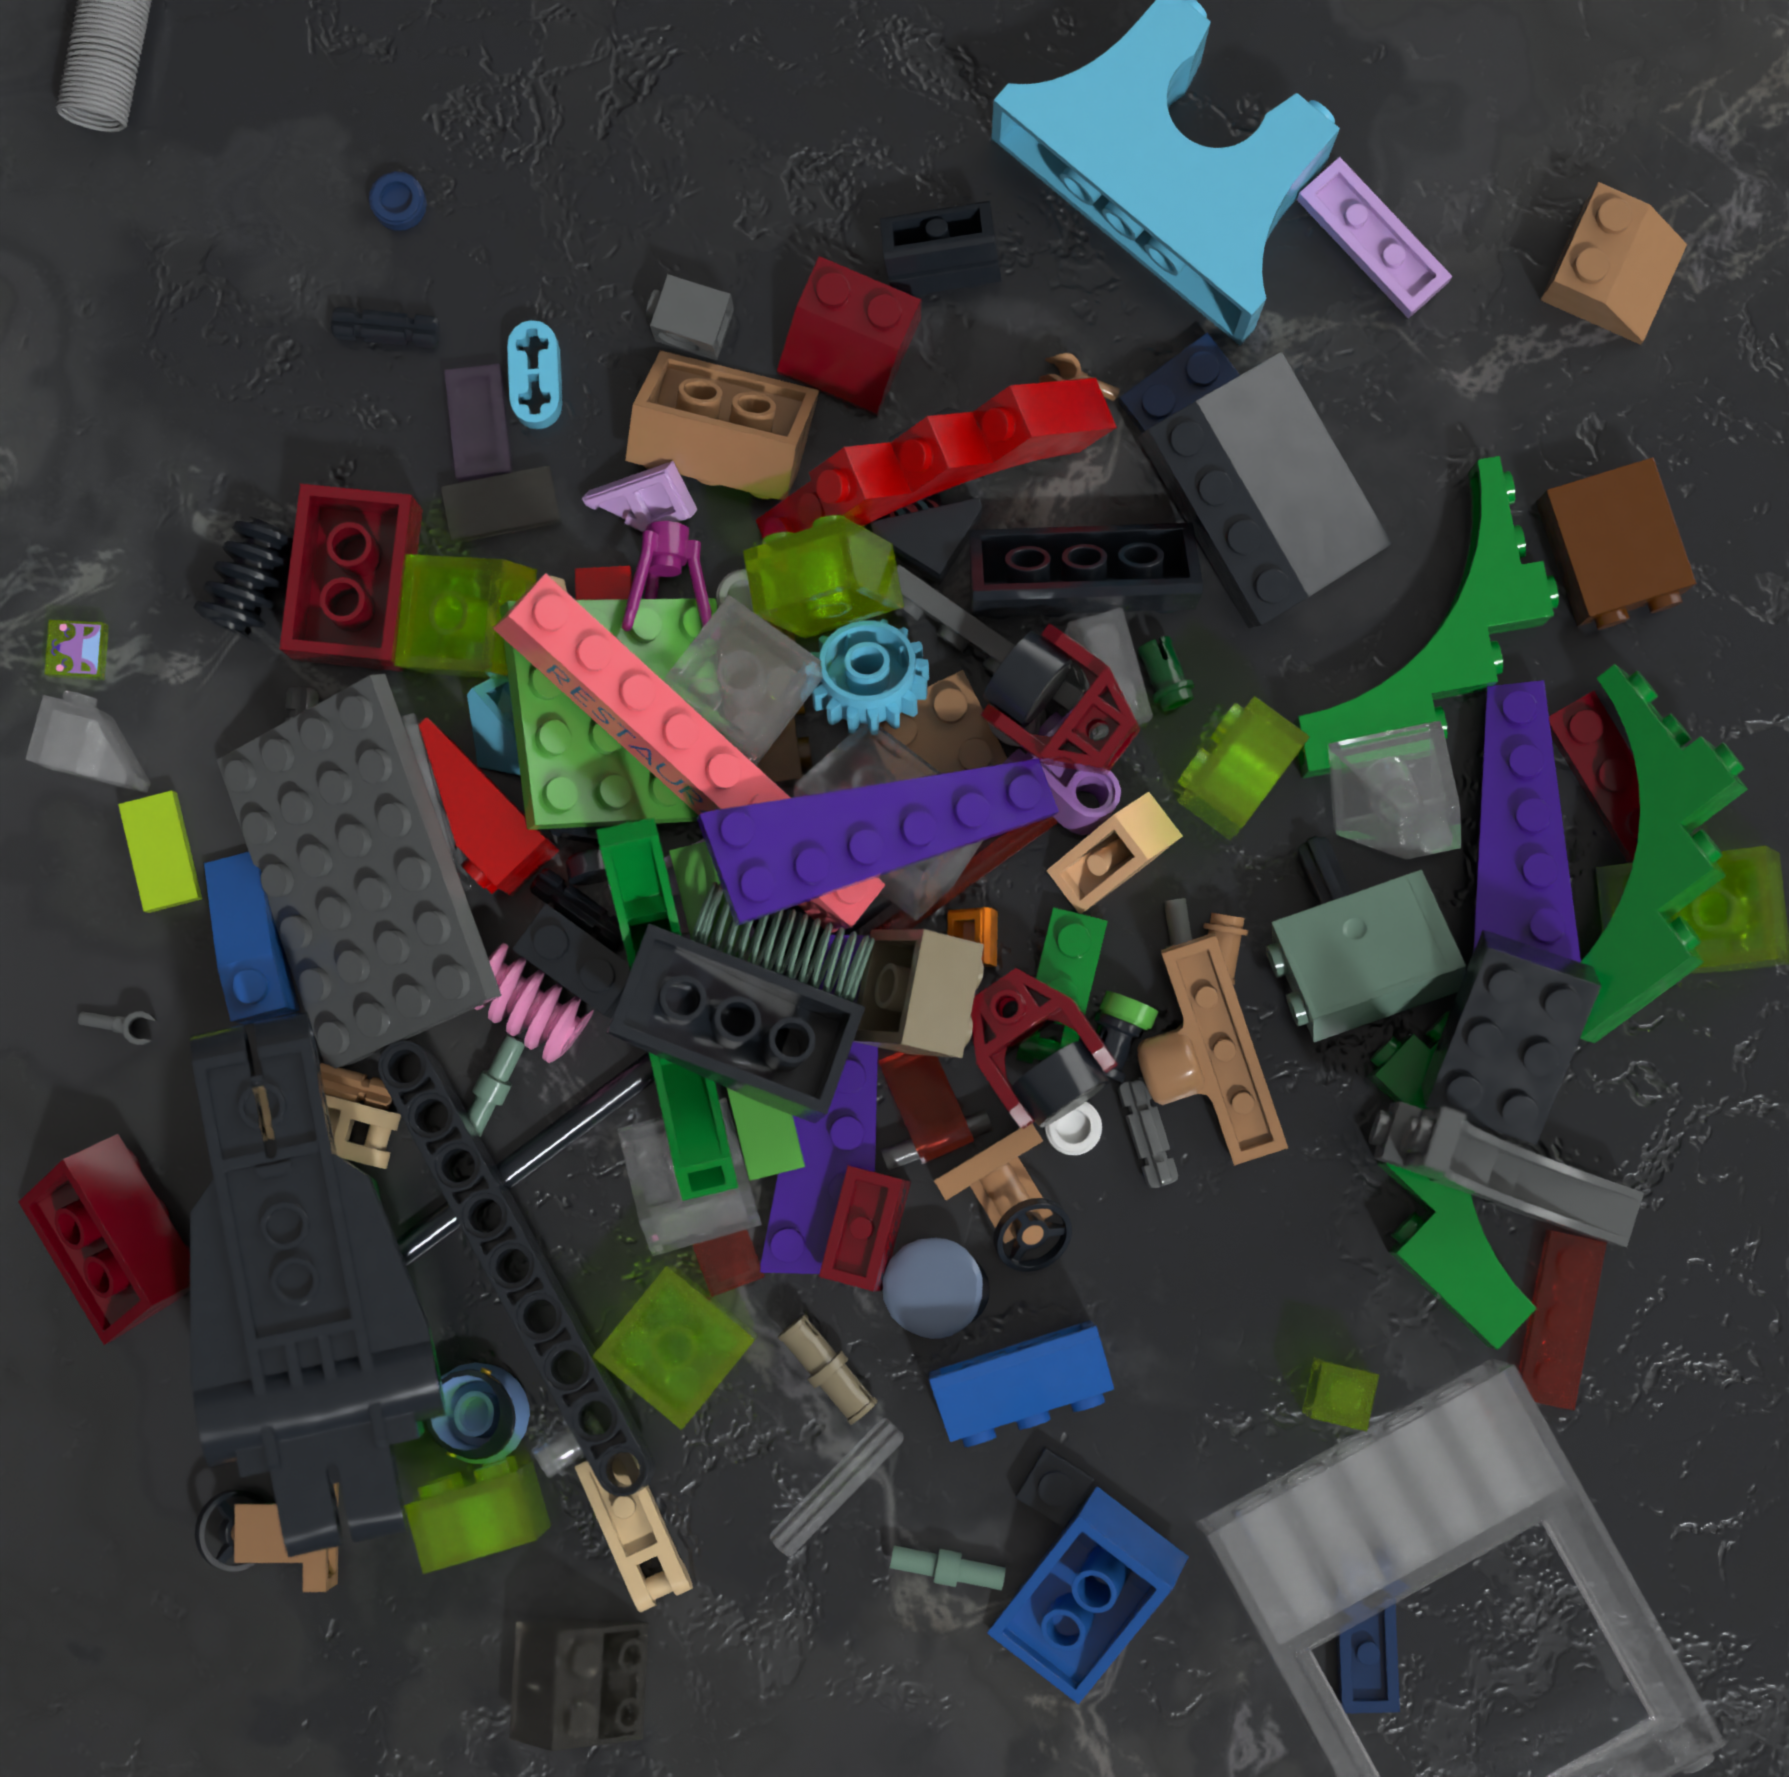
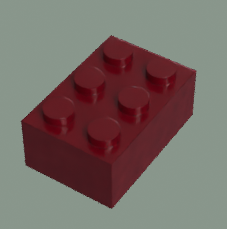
M300 483L279 648L292 660L403 672L423 509L412 495Z

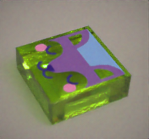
M49 620L44 674L52 678L105 680L109 626L104 622Z

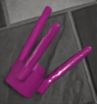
M656 521L647 524L645 527V531L642 533L641 553L622 621V629L624 631H630L633 628L645 583L644 599H657L660 576H677L681 574L682 566L688 563L703 631L706 635L714 633L711 608L700 563L701 542L689 540V528L687 526L672 521Z

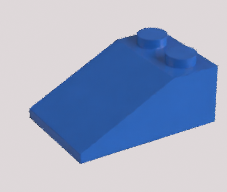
M1096 1486L995 1620L987 1634L1079 1704L1173 1589L1189 1556Z

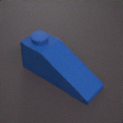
M249 852L204 863L217 969L230 1021L248 1025L300 1011L288 960L274 923L268 896L261 884V869L253 864Z

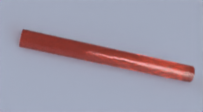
M1052 816L1005 833L873 930L913 929L1049 830L1058 821Z

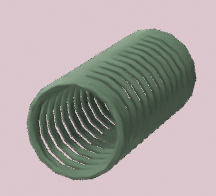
M716 881L712 883L702 905L691 940L708 947H712L714 943L713 948L721 952L726 947L725 953L735 957L738 952L737 958L745 961L748 960L751 954L750 963L759 966L763 959L762 967L768 970L772 969L776 961L774 972L783 975L788 965L786 977L794 980L801 967L798 981L807 984L814 969L811 986L818 989L826 974L823 991L831 993L839 976L835 996L851 1002L854 1001L864 968L875 942L873 937L869 938L866 935L862 938L846 975L857 933L856 931L851 932L834 971L845 932L844 927L839 928L821 969L833 927L830 922L824 929L808 967L821 921L819 918L814 920L796 962L808 921L806 913L800 920L783 960L796 916V911L793 909L789 913L770 958L783 910L776 912L757 956L768 915L759 919L746 952L745 948L753 920L744 923L732 949L738 928L732 918L720 945L730 909L726 900L716 926L707 942L723 894L721 884H718Z

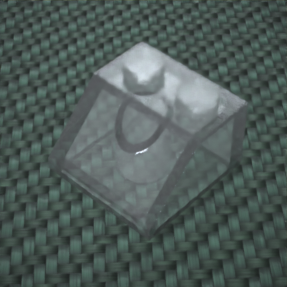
M726 1098L720 1099L738 1182L739 1188L682 1201L673 1168L663 1116L617 1129L638 1219L652 1256L762 1225Z

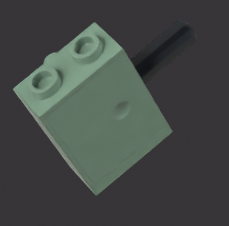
M1314 836L1299 846V857L1321 905L1273 921V944L1266 946V952L1275 976L1277 978L1286 976L1292 992L1286 994V999L1296 1025L1299 1027L1306 1024L1314 1042L1459 991L1465 975L1466 965L1422 870L1352 894L1332 846L1326 837L1318 838Z

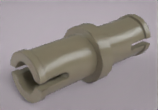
M803 1314L783 1330L778 1339L784 1342L810 1374L807 1378L809 1383L814 1388L820 1386L847 1418V1422L852 1425L868 1413L878 1401L874 1396L872 1397L845 1364L848 1361L846 1355L841 1350L835 1352L808 1320V1316Z

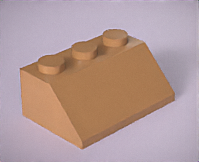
M660 350L633 403L625 461L643 465L647 469L673 461L680 475L695 478L703 484L711 486L723 485L750 492L753 496L761 499L774 498L783 501L789 496L799 471L819 390Z

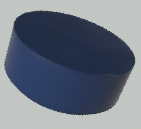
M390 172L384 174L376 180L370 190L369 203L374 215L383 226L391 230L402 231L414 227L422 220L426 212L427 200L419 182L407 173Z

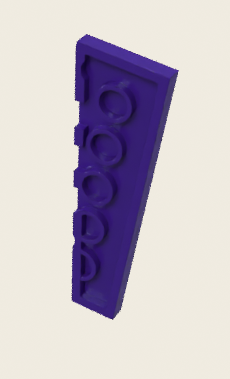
M1544 680L1487 686L1473 953L1484 929L1581 963Z
M1032 759L708 811L699 814L697 821L734 922L738 926L1052 817L1059 810L1040 760Z
M830 935L821 969L836 935ZM850 935L843 936L834 971ZM857 935L846 975L864 937L862 935ZM825 974V976H824V978H823V980H822V983H821L820 987L818 988V989H820V990H822V991H823V986H824L826 974ZM839 976L830 994L835 995ZM859 985V987H858L856 996H855L854 1001H853V1003H856V1004H857V1001H858V996H859V991H860V985ZM858 1042L852 1043L828 1114L817 1123H812L793 1115L805 1167L778 1174L761 1259L760 1273L820 1274L847 1166L875 1172L878 1047Z

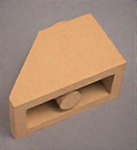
M1147 792L1111 816L1046 871L1077 912L1082 914L1183 837V835L1150 792Z

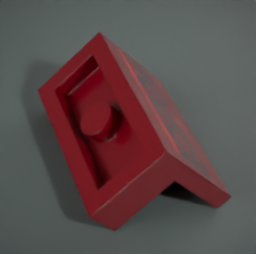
M847 1166L819 1277L873 1292L883 1291V1276L889 1260L892 1258L911 1181Z

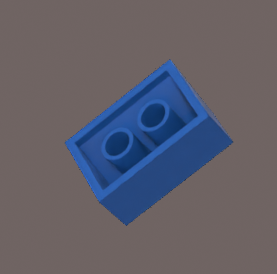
M1091 1320L929 1372V1381L949 1440L952 1442L962 1439L964 1447L974 1446L996 1438L997 1435L994 1428L1016 1421L1019 1430L1050 1421L1049 1410L1067 1404L1071 1405L1073 1412L1096 1407L1105 1403L1103 1393L1114 1390L1097 1326Z

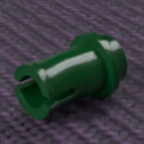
M1163 636L1159 638V644L1154 639L1140 646L1137 651L1144 662L1156 692L1152 695L1153 702L1160 703L1163 711H1169L1179 708L1194 699L1191 690L1195 687L1193 680L1186 679L1172 645L1171 636Z

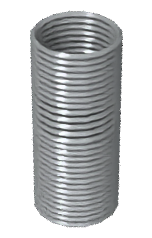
M152 0L77 1L74 22L72 23L73 27L71 28L72 32L70 33L69 48L67 49V60L64 64L62 85H60L61 90L59 91L60 95L57 101L58 106H56L60 116L74 124L99 131L117 132L127 127L132 96H134L135 80L137 79L139 55L142 54V44H144L143 39H145L144 34L146 33L145 29L147 28L146 24L148 23V13H150L149 8H151L150 3Z

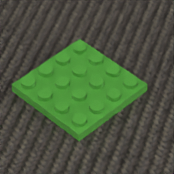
M708 598L712 621L717 622L719 619L716 598ZM628 599L575 600L729 741L715 633L712 635L704 633L696 599H641L633 628L630 631L622 629V621ZM507 601L500 606L501 618L517 601ZM504 639L527 830L614 826L624 822H634L654 817L655 823L697 821L699 816Z

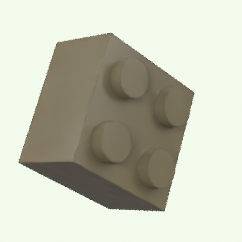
M925 929L871 930L870 938L873 937L875 942L864 968L857 1004L864 1006L865 1010L853 1042L906 1054L962 1058L964 1047L969 1042L973 1030V1021L970 1015L975 990L979 987L984 972L981 960L984 944Z

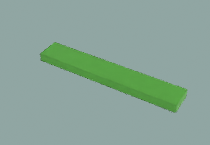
M705 842L669 850L690 938H692L698 916L710 886L715 881L720 884ZM724 892L722 894V898L714 922L709 932L707 942L711 937V934L716 926V923L725 904L726 897ZM730 909L723 929L720 945L725 937V934L733 918ZM744 924L738 925L732 949ZM748 936V940H747L745 952H746L747 947H748V945H749V943H750V937H749V936ZM727 1088L749 1181L805 1167L793 1115L762 1104Z

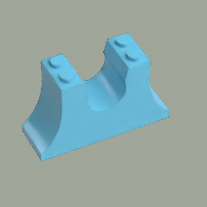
M1155 0L1116 44L1084 67L1050 81L1035 84L1008 83L993 102L991 139L1241 346L1254 331L1266 301L1262 276L1265 243L1280 218L1297 199L1299 193L1325 167L1340 128L1334 124L1335 119L1325 106L1315 100L1307 102L1296 93L1266 113L1259 128L1249 138L1239 144L1224 148H1211L1196 144L1186 138L1172 122L1168 108L1177 99L1185 95L1201 63L1211 22L1207 19V14L1203 7L1196 0Z

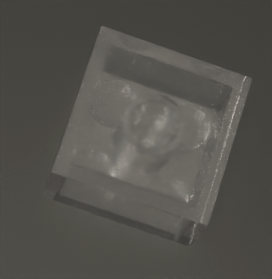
M728 595L663 681L756 766L823 679L821 660Z

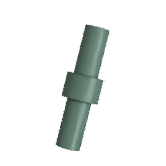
M506 1033L489 1070L481 1071L472 1089L476 1096L467 1114L480 1137L495 1106L503 1105L512 1087V1083L508 1080L525 1047L522 1038L518 1036L513 1037L509 1033Z
M895 1545L893 1546L890 1562L891 1569L934 1577L933 1583L956 1587L957 1582L1002 1590L1006 1567L961 1559L962 1553L939 1549V1553L935 1554Z

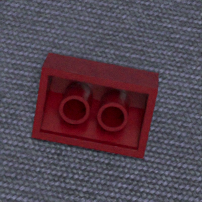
M119 1134L64 1158L18 1201L103 1345L115 1340L190 1291V1247L184 1244L170 1221L166 1205L160 1198L155 1196L141 1172L137 1157L131 1150L127 1149Z

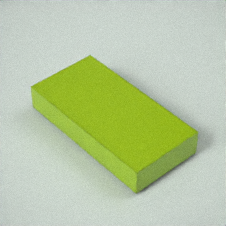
M171 790L118 804L143 911L151 913L201 900L202 895L177 792Z

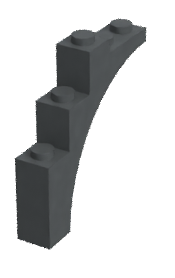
M1403 1102L1390 1103L1388 1112L1379 1110L1369 1137V1143L1377 1146L1373 1159L1430 1177L1432 1182L1486 1199V1203L1613 1246H1628L1644 1192L1586 1173L1513 1145L1465 1121L1466 1114L1445 1107L1420 1109Z

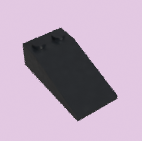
M648 924L607 1033L755 1101L809 1122L817 1123L828 1114L865 1007Z

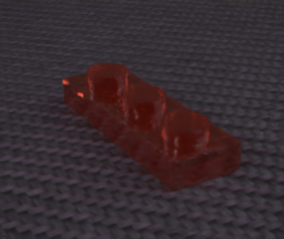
M1546 1230L1532 1302L1537 1309L1529 1317L1514 1397L1575 1411L1607 1242Z

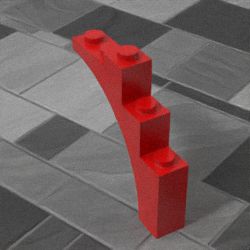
M1096 378L1010 385L973 412L927 416L892 442L842 448L809 472L811 481L756 519V522L775 569L792 568L832 542L909 504L994 472L1041 459L1079 453L1116 429L1117 426Z

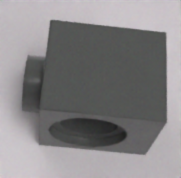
M667 274L663 289L655 288L650 296L645 319L651 322L650 327L655 341L718 360L734 312L731 294Z

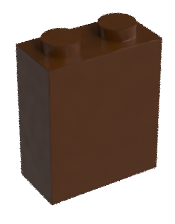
M1654 457L1548 489L1536 501L1577 627L1595 622L1597 630L1605 629L1629 620L1628 611L1648 605L1650 613L1675 607L1683 603L1681 595L1697 584Z

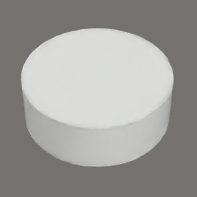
M1088 1102L1083 1103L1067 1115L1045 1126V1133L1049 1143L1057 1151L1066 1155H1080L1090 1151L1099 1141L1102 1132L1101 1118L1097 1110Z

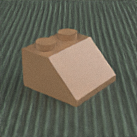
M1598 182L1579 213L1540 300L1641 345L1687 244L1650 204Z

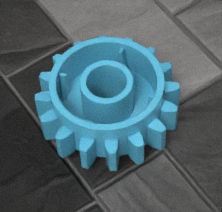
M859 618L858 622L845 626L840 623L836 625V631L829 637L822 635L819 638L820 653H809V671L806 672L808 693H812L813 707L816 711L827 710V722L830 725L838 723L842 718L847 720L848 733L854 734L860 724H868L870 733L877 735L879 723L887 721L892 728L897 729L900 727L899 714L903 712L906 715L915 717L918 714L917 700H926L929 663L927 659H923V645L920 641L910 643L908 629L903 627L898 630L889 625L888 620L882 619L878 622Z

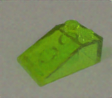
M1766 845L1721 851L1723 857L1717 860L1716 863L1726 876L1671 917L1673 920L1679 916L1683 917L1702 942L1695 947V950L1705 962L1689 974L1789 965V933L1780 853ZM1633 863L1596 867L1602 933L1608 926L1622 898Z

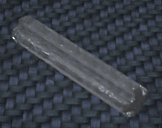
M881 1419L771 1532L770 1540L774 1546L788 1557L794 1555L903 1442L904 1435L899 1428L889 1419Z

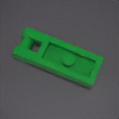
M1053 907L1035 979L1073 999L1085 1015L1108 921ZM1053 1022L1052 1024L1064 1026L1060 1042L1039 1037L1040 1032L1019 1045L1016 1060L1030 1064L1033 1063V1059L1043 1061L1065 1046L1079 1040L1080 1036L1068 1026L1060 1022Z

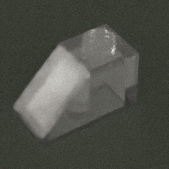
M64 691L62 699L43 695L25 760L43 768L148 794L151 784L113 717L96 708L97 699L71 691Z

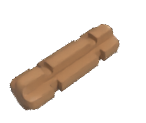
M324 1063L320 1064L325 1095L356 1103L365 1101L364 1105L382 1110H389L393 1100L381 1078L372 1077L369 1080L366 1074L344 1068L335 1069Z

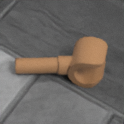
M1063 353L1045 359V361L1058 367L1060 376L1055 374L1043 375L1039 377V382L1093 377L1081 371L1080 363L1074 355ZM1097 379L1103 396L1115 401L1119 394V388Z

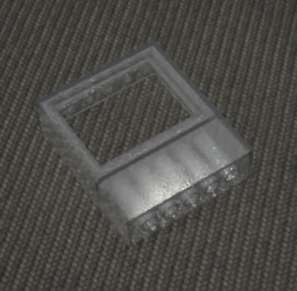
M1491 1358L1195 1522L1333 1777H1380L1311 1650L1540 1522L1547 1531L1650 1717L1545 1777H1670L1681 1770L1684 1774H1689L1709 1765L1715 1758L1713 1752L1726 1745L1513 1364Z

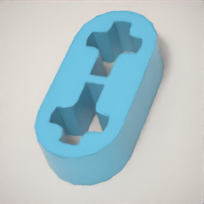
M530 320L516 326L509 335L507 345L509 399L515 416L523 425L532 429H543L556 422L562 410L560 348L557 338L549 326L540 321ZM538 336L542 345L548 346V349L540 350L538 353L539 368L531 369V362L526 352L520 350V347L529 346L530 337ZM539 381V388L544 398L550 399V403L541 405L539 414H532L528 405L522 404V401L530 400L532 397L531 382Z

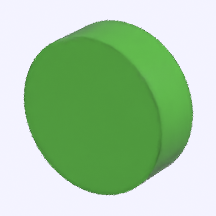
M1111 991L1105 992L1099 1007L1100 1013L1118 1018L1146 1032L1152 1029L1159 1012L1146 1004Z

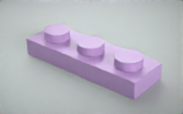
M1340 157L1299 193L1297 201L1408 319L1447 285L1452 278V275Z

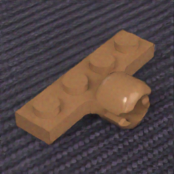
M1214 932L1161 950L1183 1015V1023L1175 1030L1142 1040L1138 1046V1062L1150 1096L1156 1103L1164 1105L1195 1094L1207 1095L1213 1102L1234 1165L1287 1149L1288 1145L1216 933Z

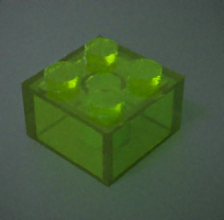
M842 515L821 517L812 523V528L797 533L779 532L763 538V544L743 550L754 615L805 639L904 607L893 544Z
M406 554L394 666L428 674L508 679L504 638L493 627L501 620L500 606L507 601H517L536 582L537 569L504 559Z
M1255 696L1245 709L1235 702L1210 737V739L1218 744L1211 754L1201 748L1177 781L1179 785L1185 788L1177 802L1231 841L1243 828L1310 736Z
M670 1264L658 1275L593 1357L682 1430L759 1335L675 1265Z
M512 1455L483 1464L482 1468L473 1471L475 1478L463 1481L461 1473L458 1471L427 1481V1484L417 1487L419 1496L404 1506L423 1574L536 1541L551 1527L533 1460L517 1465L516 1457Z

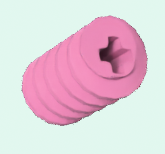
M503 943L488 958L502 996L474 1009H482L491 1003L488 1019L498 1023L509 1016L506 1032L513 1037L528 1028L524 1045L532 1050L546 1042L542 1058L551 1063L561 1057L572 1046L587 1025L594 1010L581 1018L578 1017L576 1014L581 1001L578 996L573 997L563 1005L560 1004L558 1001L563 988L560 983H556L545 992L541 990L540 987L545 974L542 970H538L527 979L523 977L522 974L527 960L521 956L510 965L504 963L509 946Z

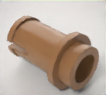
M1211 913L1210 924L1204 923L1203 928L1208 929V934L1216 933L1232 983L1235 985L1236 979L1234 978L1242 935L1248 936V930L1243 929L1245 918Z

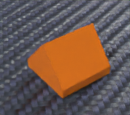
M988 907L948 910L947 935L984 944L981 958L983 966L997 967L998 911Z

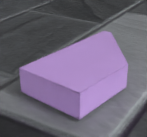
M673 461L591 489L582 497L586 506L594 510L597 507L603 508L626 519L625 524L642 532L645 531V527L649 523L656 521L680 522L691 518L698 510Z

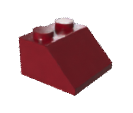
M819 256L796 306L777 368V374L878 416L921 320V299Z

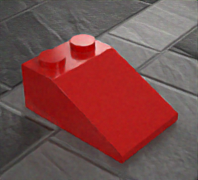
M426 717L419 724V728L456 846L468 857L460 865L483 889L486 888L492 894L501 889L510 896H513L560 850L540 829L527 830L525 814L444 731Z

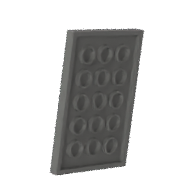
M385 674L369 675L217 759L253 864L261 869V884L268 896L274 923L304 1008L309 1014L313 1033L324 1064L330 1065L335 1069L345 1068L386 1049L392 1043L404 1041L502 996Z

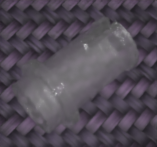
M591 1411L585 1414V1421L590 1430L597 1434H604V1430ZM569 1426L550 1438L542 1435L539 1437L540 1444L532 1448L536 1460L549 1478L557 1473L563 1477L567 1474L566 1467L584 1457Z

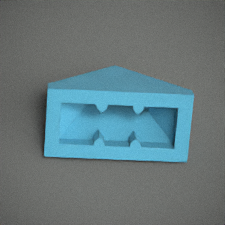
M505 670L471 688L467 698L478 767L520 775L508 671Z

